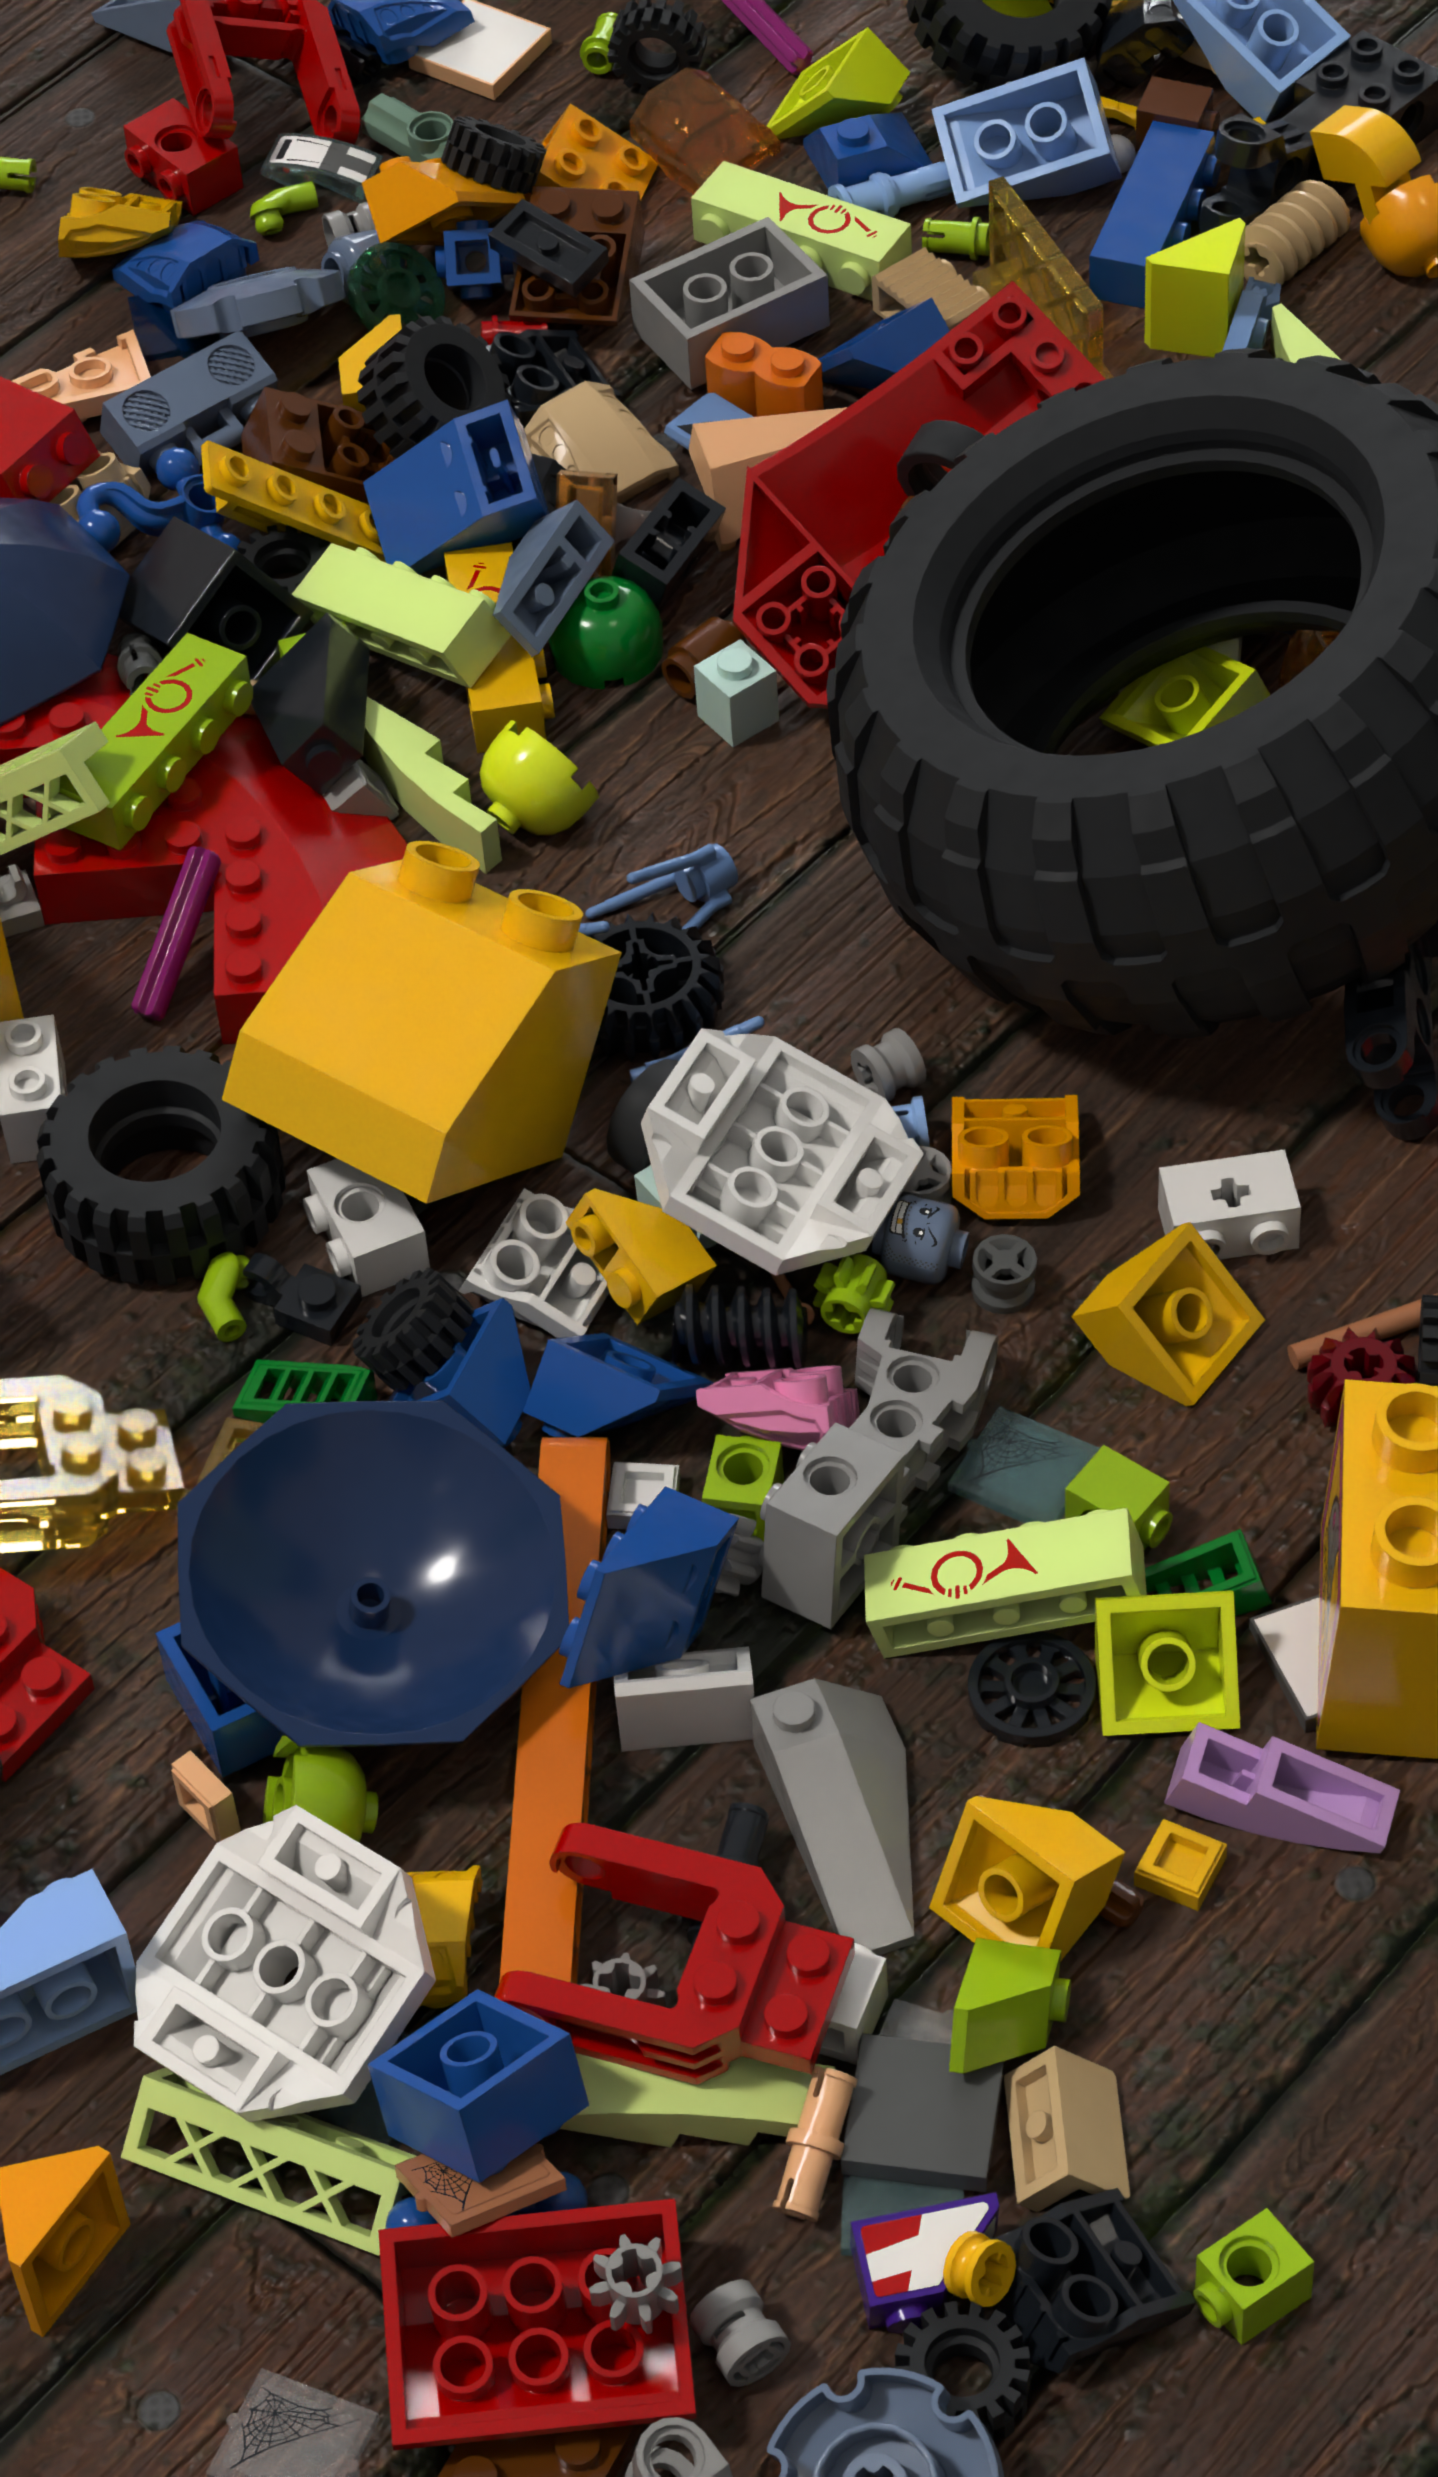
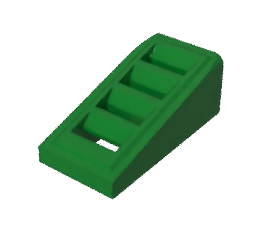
M257 1359L232 1408L233 1415L264 1424L286 1403L330 1402L332 1398L340 1400L339 1402L376 1401L378 1396L374 1372L371 1369L352 1365ZM265 1382L276 1384L269 1399L258 1398ZM288 1388L297 1389L292 1401L283 1400ZM310 1393L318 1395L315 1402H306Z
M1241 1529L1145 1568L1146 1592L1157 1591L1158 1595L1173 1594L1171 1587L1182 1584L1186 1593L1233 1591L1235 1616L1272 1604L1255 1557ZM1238 1573L1237 1576L1226 1580V1574ZM1210 1578L1213 1586L1201 1590L1198 1581Z

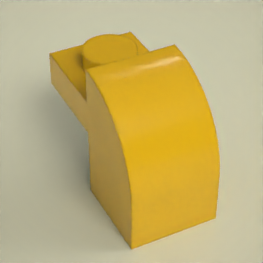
M1344 105L1309 131L1323 180L1355 184L1363 215L1369 224L1379 214L1374 204L1400 185L1411 181L1409 171L1421 162L1419 152L1407 132L1390 116L1376 109Z

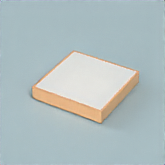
M463 0L462 3L471 10L475 22L434 47L419 46L418 52L408 59L409 68L495 100L552 44L551 28L475 0Z

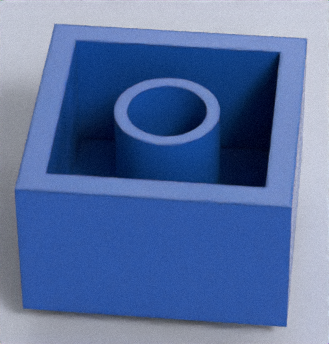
M478 1989L367 2064L388 2136L478 2183L502 2171L510 2161L544 2137L557 2132L565 2122L589 2106L570 2033Z

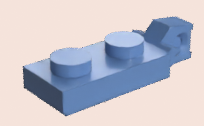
M1249 277L1245 290H1242L1222 351L1243 348L1263 349L1269 321L1272 320V307L1278 305L1280 301V283L1273 284L1255 280V277Z

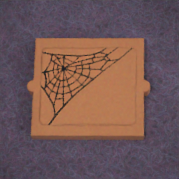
M534 2144L510 2161L502 2171L489 2176L481 2183L425 2154L395 2165L396 2177L415 2197L417 2210L420 2212L428 2211L452 2238L567 2190L565 2177L545 2158L544 2146L541 2144Z

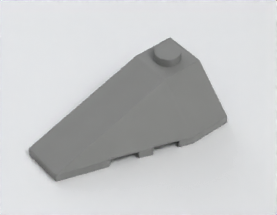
M814 1678L750 1699L754 1747L834 1933L854 1938V1943L867 1947L878 1956L915 1944L906 1749L882 1696Z

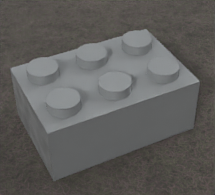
M769 217L629 279L633 330L691 390L707 383L705 355L723 332H743L764 340L771 347H785L830 326L827 274Z

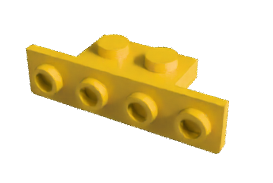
M207 440L201 445L204 490L206 493L215 496L216 513L268 533V526L277 525L278 532H285L286 525L296 528L297 533L303 531L353 551L357 547H362L374 554L380 561L386 563L368 504Z

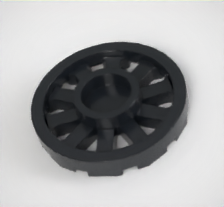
M1039 1631L999 1638L987 1645L975 1658L970 1668L968 1699L973 1715L981 1728L995 1734L999 1741L1022 1748L1023 1744L1035 1745V1747H1049L1061 1742L1062 1738L1070 1734L1073 1736L1088 1722L1089 1715L1096 1702V1678L1091 1662L1075 1644L1061 1636ZM1039 1647V1657H1028L1029 1648ZM1006 1654L1013 1658L1014 1663L1009 1666L998 1657ZM1062 1656L1068 1659L1067 1662L1056 1668L1053 1666L1054 1660ZM992 1675L1000 1681L984 1680L982 1676ZM1074 1678L1084 1679L1080 1684L1067 1683ZM982 1699H998L988 1705L982 1702ZM1065 1702H1080V1705L1077 1708H1073ZM1013 1712V1715L1009 1723H1005L1002 1720H1000L1004 1716ZM1047 1712L1061 1722L1051 1725ZM1030 1715L1033 1717L1036 1728H1024Z

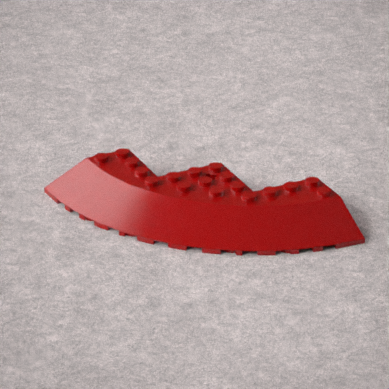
M107 654L100 673L0 726V765L95 721L100 729H102L131 696L130 688L127 689V686L119 677L117 669L118 656ZM147 673L143 675L144 681L148 677ZM243 714L242 716H237L222 733L214 749L210 753L204 754L187 773L181 787L177 791L170 793L153 812L147 826L143 830L137 831L121 850L66 828L36 839L34 848V880L45 925L161 916L166 912L188 849L196 846L216 853L221 860V865L203 912L214 911V1000L223 1045L236 1044L240 1029L347 874L352 871L402 860L408 843L388 816L332 811L323 795L321 796L281 765L257 715ZM36 801V816L42 818L43 804Z

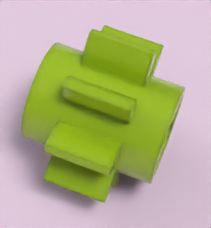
M863 1254L842 1257L838 1267L828 1262L823 1264L814 1284L818 1292L813 1305L821 1308L820 1312L823 1320L833 1329L847 1334L859 1333L869 1309L874 1308L890 1312L894 1303L890 1295L895 1283L894 1281L887 1280L885 1268L874 1258Z

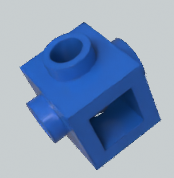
M488 220L456 222V230L443 231L444 246H435L437 278H446L447 287L450 291H460L461 300L493 298V289L505 288L504 275L514 274L513 261L490 248L488 234L494 228H489ZM476 252L483 254L486 258L485 268L480 272L469 271L466 266L468 256Z

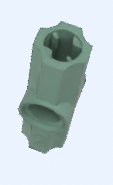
M383 93L369 101L366 113L361 118L363 134L401 156H409L411 162H423L433 158H441L453 124L452 118L447 114L436 111L420 113L396 98L388 97Z

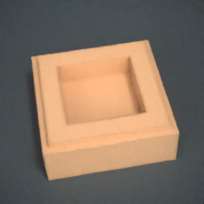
M191 1750L171 1764V1772L179 1805L216 1842H220L241 1831L233 1793Z

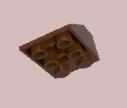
M532 186L529 203L606 247L609 263L575 298L518 265L508 315L509 320L618 326L630 296L629 279L638 275L645 235L639 191Z
M264 387L241 434L244 455L368 505L369 502L363 482L396 459L389 454L390 448L384 442L380 445L373 435L376 431L372 425H366L362 416L363 412L349 406H338L307 398L296 392H284L269 387Z

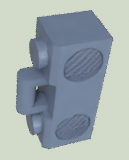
M236 331L103 402L100 433L125 465L141 468L146 477L154 472L156 473L158 458L164 451L173 447L189 450L196 456L199 465H202L201 445L207 440L229 449L242 443L243 424L247 423L264 387L277 390L278 380L273 370L244 333Z

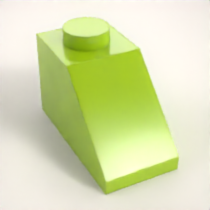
M976 1938L954 2006L949 2072L964 2074L1046 2048L1053 2021L1065 2023L1069 2008L1071 1979L1059 1978L1061 1950Z

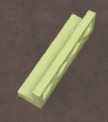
M96 721L0 765V817L6 820V835L0 832V855L94 815L110 804L108 798L84 763V761L109 742ZM67 775L83 800L82 803L59 793L60 776ZM23 794L43 804L42 818L23 810Z
M167 2068L143 2075L121 2158L378 2256L380 2255L378 2230L385 2229L388 2212L397 2202L402 2200V2196L410 2193L396 2177L395 2165L416 2157V2155L303 2113L248 2122ZM155 2111L176 2118L189 2145L188 2147L171 2155L146 2145ZM198 2127L214 2133L203 2138ZM223 2137L240 2142L253 2170L237 2179L221 2174L208 2145ZM262 2151L278 2157L267 2162ZM193 2154L198 2165L183 2158ZM288 2161L304 2166L318 2195L301 2204L285 2198L272 2170ZM327 2175L343 2182L332 2187ZM257 2178L262 2189L247 2183ZM355 2185L381 2195L372 2230L350 2223L336 2194ZM322 2202L327 2214L311 2207Z

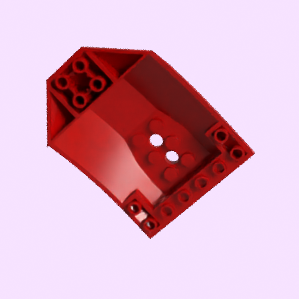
M1011 281L940 340L881 385L784 449L751 468L747 465L733 624L809 708L828 709L826 686L828 672L835 668L838 643L842 640L840 623L846 606L849 603L854 583L861 570L878 556H885L883 545L889 538V526L897 516L903 502L908 498L897 479V463L920 427L934 420L955 421L974 428L984 436L992 432L997 435L1017 420L1038 410L1037 404L1051 396L1072 387L1078 391L1106 379L1014 281ZM940 465L947 472H950L952 470L950 468Z

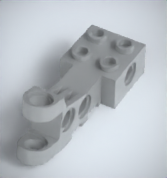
M869 1309L858 1336L855 1385L870 1395L868 1406L849 1428L835 1422L818 1443H809L801 1453L793 1473L783 1484L775 1483L766 1494L762 1503L760 1517L765 1521L764 1542L758 1556V1565L763 1568L762 1598L829 1629L836 1624L865 1588L864 1555L888 1551L899 1545L900 1523L907 1516L908 1507L902 1504L904 1499L914 1487L928 1491L940 1476L941 1466L934 1463L947 1447L960 1452L973 1436L993 1378L999 1346L998 1335L966 1330V1342L962 1355H954L953 1361L900 1350L904 1329V1316L879 1309Z

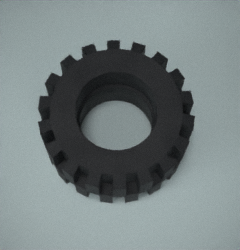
M431 316L420 317L415 322L411 321L375 351L364 363L366 367L360 371L358 382L363 387L357 391L358 403L366 408L362 413L366 425L373 426L376 431L373 435L380 445L384 442L390 448L389 454L397 459L454 418L507 399L511 405V396L505 392L510 386L508 376L501 373L499 366L502 363L497 354L492 355L486 348L488 343L480 335L476 338L470 334V327L461 322L454 326L450 318L439 316L435 320Z

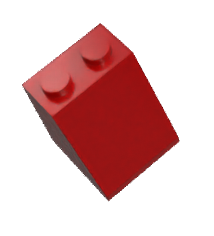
M0 376V498L33 499L50 502L99 458L100 454L75 409Z

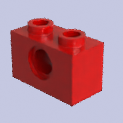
M175 98L166 101L123 126L127 145L124 155L132 173L138 178H144L154 185L166 199L182 201V208L192 216L199 214L244 188L237 145L229 139L200 137L196 132L190 110Z

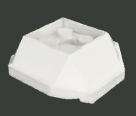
M701 1028L647 1107L641 1121L662 1211L775 1276L866 1251L924 1155L915 1140L907 1137L900 1118L886 1098L775 1036L757 1034L725 1036L721 1030Z
M297 1805L274 1815L273 1821L247 1828L216 1843L136 1962L135 1996L138 2020L134 2021V2047L248 2122L355 2104L371 2080L367 2064L393 2047L436 1982L412 1877L397 1865ZM298 1967L294 1978L283 1986L287 1975L294 1968Z

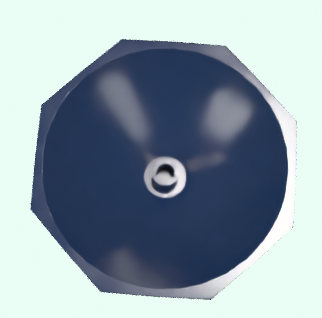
M0 498V726L101 672L129 584L130 575L59 504L33 499Z
M444 1401L286 1403L178 1502V1583L181 1647L240 1699L299 1747L463 1743L560 1648L562 1639L569 1626L566 1559L560 1495Z

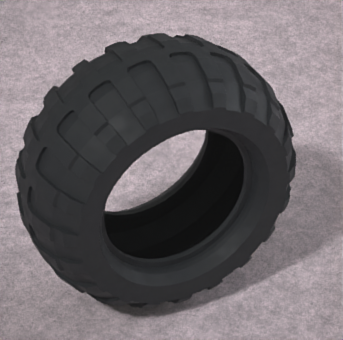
M1243 348L1225 350L1216 353L1214 358L1186 360L1174 363L1169 357L1129 367L1126 369L1127 374L1100 381L1078 391L1072 387L1038 403V410L1017 420L997 435L993 432L985 435L954 458L955 467L931 491L925 490L916 495L898 513L889 526V538L883 545L885 556H878L865 566L855 581L849 597V603L846 606L840 623L842 640L837 646L835 668L829 670L826 686L832 754L837 765L839 794L844 815L895 912L937 952L990 997L1007 1005L1014 1002L1030 1011L1043 1009L1058 1024L1096 1034L1115 1036L1131 1028L1133 1024L1149 1025L1155 1034H1166L1170 1039L1211 1036L1219 1028V1023L1248 1019L1262 1015L1263 1018L1267 1017L1270 1023L1286 1020L1311 1011L1309 1000L1334 991L1359 977L1364 982L1370 984L1405 962V953L1408 952V946L1418 940L1433 925H1438V404L1421 394L1415 396L1411 391L1397 383L1382 384L1373 373L1358 369L1349 362L1327 356L1315 355L1300 358L1296 363L1284 361L1282 358H1273L1266 349ZM1316 630L1339 633L1336 639L1315 661L1289 683L1240 714L1204 731L1172 742L1127 752L1083 756L1054 754L1069 734L1113 694L1162 664L1194 650L1243 636L1275 631Z

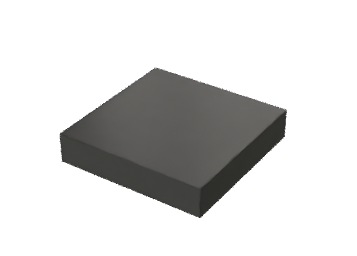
M862 2033L855 2078L858 2079L856 2088L853 2089L844 2138L845 2145L841 2156V2174L987 2192L1005 2061L964 2074L949 2072L951 2044Z

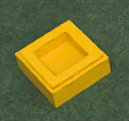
M1163 1819L1134 1872V1886L1199 1911L1227 1858V1844Z

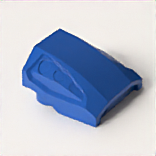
M331 0L327 7L333 25L337 24L347 29L351 34V39L367 49L376 48L381 62L385 64L404 62L418 52L419 46L434 47L475 22L471 10L459 0Z
M197 220L177 225L171 233L132 250L112 269V274L115 282L145 304L151 302L161 303L164 312L171 315V309L203 293L208 287L247 276V263L252 265L260 259L256 242L240 238L220 226L209 224L204 220Z

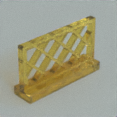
M1004 176L989 181L990 267L973 272V285L983 287L992 298L1011 281H1014L1105 379L1113 378V375L1103 364V305Z

